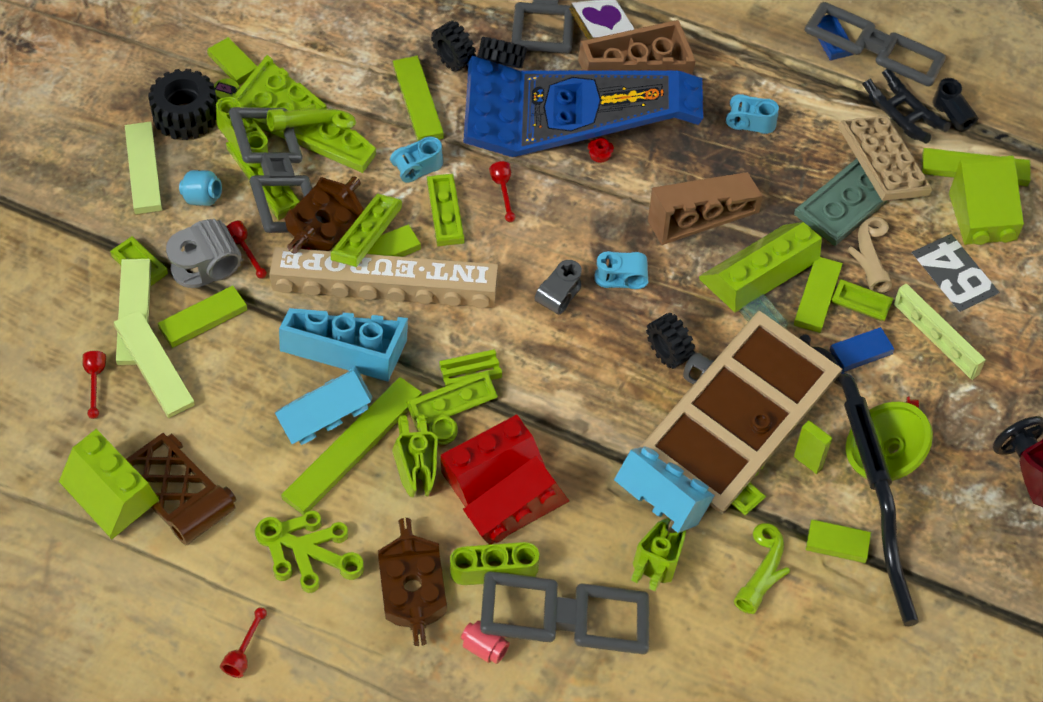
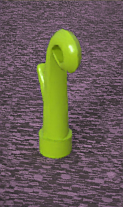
M315 104L292 111L273 109L267 112V125L271 132L282 131L289 127L333 122L336 127L341 129H351L356 124L355 117L346 111L315 109Z
M761 523L753 530L755 541L763 547L770 548L751 579L745 587L740 588L734 599L735 606L748 614L756 613L765 593L778 580L790 573L788 567L776 571L783 554L784 541L782 534L773 524ZM762 534L769 535L771 539L765 538Z

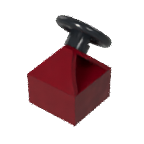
M1032 416L1022 419L1002 431L993 442V450L999 455L1017 453L1020 458L1021 472L1033 504L1043 507V439L1039 442L1037 441L1043 434V417ZM1036 425V426H1034V427H1031V428H1028V429H1024V428H1026V427ZM1009 437H1011V439H1010L1006 444L1003 445V443H1004Z

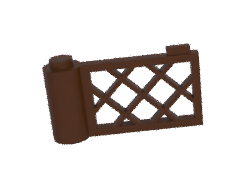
M162 433L126 458V460L132 466L135 464H145L144 472L141 476L147 482H163L161 493H155L159 503L157 502L151 508L168 524L180 542L188 545L235 510L234 502L237 500L227 486L224 488L219 485L216 486L180 450L183 448V445L172 433L169 436ZM163 444L169 449L167 457H153V451ZM151 465H166L164 475H149ZM185 465V475H170L171 466ZM168 482L183 483L182 493H167ZM189 483H203L205 485V488L198 493H188ZM165 500H180L179 507L170 514L164 510Z

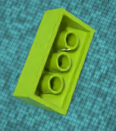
M804 222L783 225L701 274L699 280L735 313L813 265L820 258L822 237Z

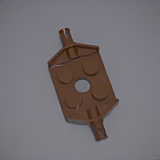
M320 177L309 193L292 210L289 209L284 219L287 231L294 236V239L287 245L289 251L293 248L291 253L296 254L302 246H307L312 250L330 251L345 235L364 211L354 193L357 187L361 185L359 179L355 182L357 177H351L346 184ZM316 216L323 217L327 223L319 222Z
M401 518L398 521L400 537L378 550L385 619L397 626L410 627L413 633V645L419 646L418 635H420L421 646L427 644L425 635L426 625L438 621L447 612L439 543L413 535L411 519L406 518L407 529H405L404 518ZM410 580H416L421 584V587L416 591H408L404 585Z

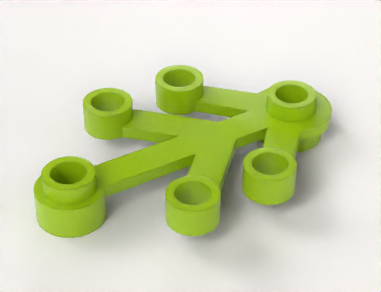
M308 511L303 516L284 522L274 517H266L258 523L255 529L257 541L270 549L274 562V576L279 581H286L292 576V566L289 561L285 560L281 544L293 549L301 573V588L306 593L317 591L320 585L319 577L313 572L308 556L339 569L342 577L348 580H355L363 574L364 563L362 557L357 553L349 552L340 556L317 546L331 540L335 543L345 542L348 538V528L344 523L336 522L329 528L317 531L322 523L321 516L316 511ZM311 518L317 519L314 524H309L307 521ZM302 528L313 532L300 537L289 534ZM336 530L344 531V533L339 536L334 534ZM269 531L276 532L272 536H266V533ZM350 566H355L357 568V570L353 572H349L346 569ZM282 567H286L288 569V571L285 573L277 572L278 569ZM313 579L315 583L313 585H306L305 581Z

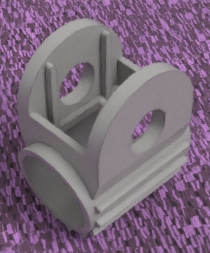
M207 219L199 221L191 227L172 235L166 245L167 256L172 263V276L179 285L187 288H198L213 281L223 280L232 275L241 266L240 261L243 260L226 225L221 220ZM198 267L199 272L197 273H189L186 271V269Z

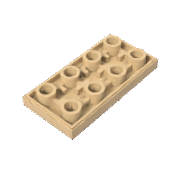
M887 116L841 120L838 128L882 201L930 195L932 187Z

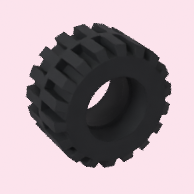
M176 69L173 73H164L163 78L158 77L155 80L156 84L151 85L148 99L153 122L163 135H170L172 139L176 140L178 137H181L182 140H188V137L195 139L201 133L204 135L208 133V128L215 126V120H217V97L214 84L210 82V78L207 75L202 76V72H192L191 69H185V71Z

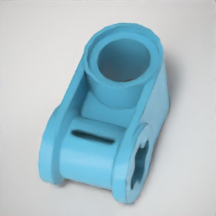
M743 94L734 95L731 98V111L726 117L728 126L737 130L743 129L768 134L775 130L779 106L774 100L750 97Z
M425 137L392 153L390 161L392 165L399 169L403 182H413L419 177L439 170L443 166L442 144L438 138Z
M607 251L597 257L596 264L598 269L595 271L594 280L599 286L604 288L641 289L649 283L646 255L639 252L618 253ZM607 259H609V265H608V266L606 265Z

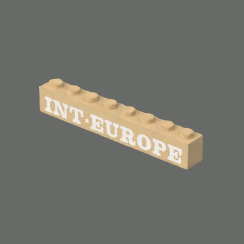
M274 247L269 274L272 291L307 293L309 295H334L336 297H360L367 300L386 299L394 302L412 301L422 304L437 303L449 306L463 305L476 308H495L498 264L366 254L359 265L354 267L332 261L331 251L299 249L296 254L291 253L293 249L289 251L287 248Z

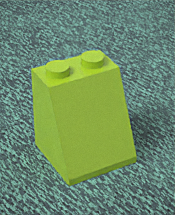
M1014 156L960 160L949 196L964 245H983L992 242L1008 243L1018 240L1024 222Z

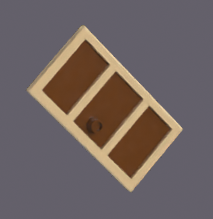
M757 311L640 447L643 448L645 446L653 449L659 454L658 458L666 464L668 462L673 463L683 469V475L689 479H698L709 487L708 491L715 495L710 506L723 514L838 378L842 368L767 315Z

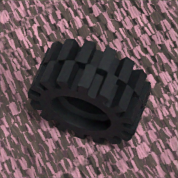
M451 20L432 32L431 41L434 42L432 44L433 48L437 49V56L440 55L441 62L446 63V67L448 69L451 68V71H459L468 65L472 56L476 57V49L472 47L474 43L468 38L470 35L468 32H464L462 25L459 27L458 22Z
M482 37L477 57L522 69L527 48L503 40Z
M666 313L647 325L646 334L649 335L647 337L648 342L652 343L651 348L652 350L655 349L656 357L661 358V363L666 364L668 368L675 369L687 362L695 354V344L691 343L693 338L688 335V328L683 327L682 320H678L675 314Z

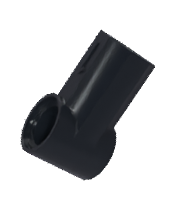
M944 78L939 83L932 103L937 110L946 113L957 130L961 132L969 130L970 127L977 123L978 116L962 96L961 83L954 78Z

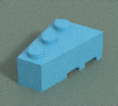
M356 366L349 369V372L336 379H331L325 385L306 393L275 412L291 444L299 441L303 445L317 437L314 432L324 427L329 431L343 423L342 417L350 413L355 417L369 409L367 404L371 402L372 395Z
M644 446L643 448L631 449L614 481L637 500L642 501L644 499L653 505L654 509L652 512L658 517H661L663 513L674 522L671 528L679 533L698 526L715 496L708 491L709 487L698 479L691 480L683 475L684 471L679 466L670 462L666 464L658 458L659 454L649 447Z

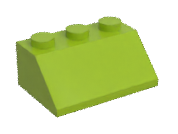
M97 429L72 448L59 479V483L111 540L159 501L149 483Z

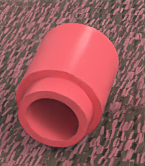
M480 620L474 624L470 622L461 635V639L464 640L463 648L488 663L492 661L498 664L505 656L510 642L502 636L483 634L480 630Z

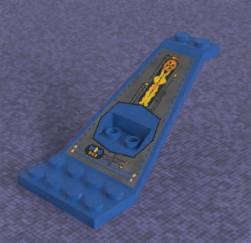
M472 56L468 62L463 143L510 157L529 154L671 118H677L697 125L703 120L702 78L682 71H520Z

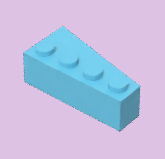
M289 308L279 327L280 351L345 370L356 366L360 374L388 382L407 342L408 318L398 317L397 321L383 320V316L372 315L371 319L354 317V313L332 316L328 315L327 311Z

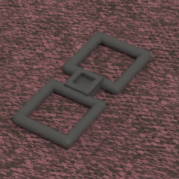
M533 0V3H516L511 43L527 48V51L570 53L573 44L575 8L570 5H558V0ZM524 13L565 15L562 43L522 40Z
M827 2L819 4L805 26L807 34L852 54L859 55L864 48L878 54L875 61L879 66L927 87L933 85L946 60V56L939 51L895 32L890 33V35L875 29L873 22ZM829 14L863 30L854 43L817 26L824 15ZM897 44L933 60L927 74L888 58L894 46Z
M233 107L229 110V115L242 159L245 163H261L264 175H254L249 180L264 231L266 233H290L287 231L285 222H273L262 186H301L304 197L312 189L308 176L295 175L291 163H300L303 159L294 128L289 127L283 130L290 152H252L242 118L267 119L268 110H288L285 108ZM316 216L317 220L323 223L322 217Z
M492 571L484 575L480 630L483 634L553 642L556 637V630L574 632V642L580 647L642 655L649 651V595L647 592L581 583L576 587V599L557 597L558 584L553 579ZM496 585L545 591L543 629L494 623ZM588 597L637 603V641L587 635Z

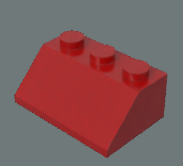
M517 414L441 454V473L465 507L536 455L544 466L545 464L533 435Z

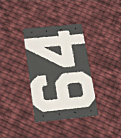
M952 234L911 252L959 312L1000 293Z

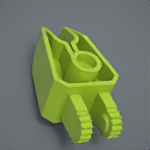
M424 414L417 415V432H409V422L406 415L399 416V437L396 439L392 452L402 485L408 495L414 497L417 476V478L422 480L425 496H429L436 475L438 437L431 431H427Z
M669 518L657 522L638 543L633 560L635 570L631 581L638 583L643 575L651 578L649 589L653 591L657 590L661 582H672L686 535V530L679 533L670 532L668 535L671 521Z

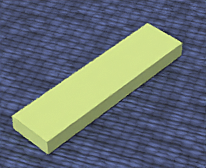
M144 122L125 125L134 213L162 211L152 123Z
M122 259L118 319L140 310L147 323H149L150 259ZM117 332V365H137Z
M904 284L901 286L894 305L970 379L973 380L979 376L986 359L909 285Z
M138 310L114 321V327L166 416L170 418L193 407V398L142 312Z

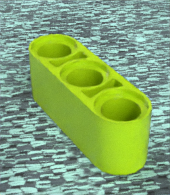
M223 97L216 104L217 126L242 158L229 110L233 107L243 106L236 98ZM242 118L252 152H268V139L253 118ZM246 163L251 167H261V163Z
M527 542L459 547L450 556V575L452 580L459 585L484 584V575L490 571L536 577L539 569L540 553L535 545ZM522 559H528L531 561V563L522 564L519 561ZM497 561L501 565L495 567L490 566L488 563ZM463 563L470 565L466 569H461L457 566Z

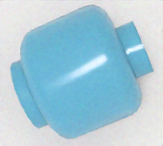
M190 170L180 181L179 191L189 205L211 206L221 196L222 183L212 171Z

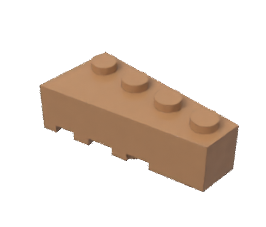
M679 20L581 41L578 56L582 71H682L692 75L696 63Z
M748 172L652 187L648 222L660 244L664 245L759 213L762 194Z

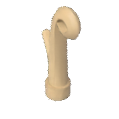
M871 217L861 224L858 231L860 252L853 247H849L848 252L864 269L869 289L883 294L891 289L892 283L888 272L884 270L871 237L883 236L887 233L889 225L880 217Z

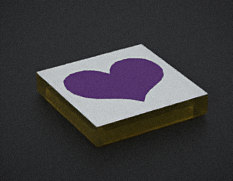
M592 0L574 2L570 5L569 10L587 39L634 30V27L616 0Z

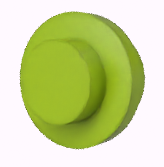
M441 415L435 417L430 422L428 431H431L438 437L437 444L447 445L455 440L458 426L451 417Z

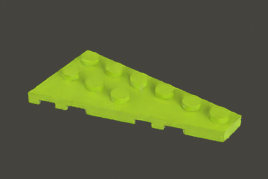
M268 55L265 56L233 96L243 107L285 108L288 111L315 104V109H327V105L301 83H296L290 78L289 73L284 68L280 69L275 65L273 59ZM253 118L260 129L286 139L283 130L272 132L269 130L267 119ZM333 122L293 127L299 146L361 173L366 170L376 156V148L356 130L338 128Z

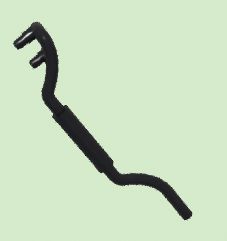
M801 335L799 339L810 346L811 338L809 335ZM812 347L839 366L833 354L821 347ZM842 371L834 383L842 387L846 398L844 407L869 486L872 490H875L880 505L884 558L904 626H913L919 620L899 555L896 507L890 489L892 479L866 399L860 395L855 379L850 374Z

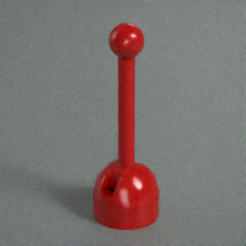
M499 161L493 163L489 167L492 180L501 185L506 208L505 220L511 223L515 220L516 216L511 210L506 183L510 180L512 172L508 162Z
M240 220L229 223L226 227L235 244H240L256 269V276L259 279L265 278L267 271L260 267L245 243V239L248 236L247 228Z
M88 351L82 356L84 370L91 374V404L87 415L91 419H96L99 416V410L96 408L97 374H100L106 366V354L101 351Z
M259 607L255 610V619L239 650L230 651L224 656L220 668L227 675L235 678L243 677L248 666V659L244 652L260 621L267 616L265 608Z

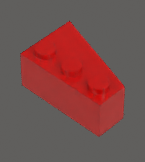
M536 455L464 507L463 511L481 537L489 545L504 540L513 532L570 501Z

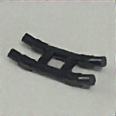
M886 69L882 72L889 88L895 94V96L888 100L880 89H877L871 78L862 83L871 101L896 122L908 137L925 144L930 142L931 134L914 124L922 118L927 125L935 129L938 128L944 132L950 129V122L942 119L924 106L906 89V86L896 77L893 71ZM906 102L914 111L904 116L895 107Z

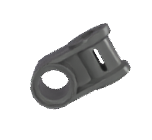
M564 260L559 263L547 280L538 288L535 294V302L558 315L562 314L581 289L580 264L574 260Z

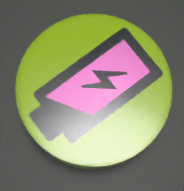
M221 79L214 84L217 102L223 97H233L239 90L238 83L233 79Z

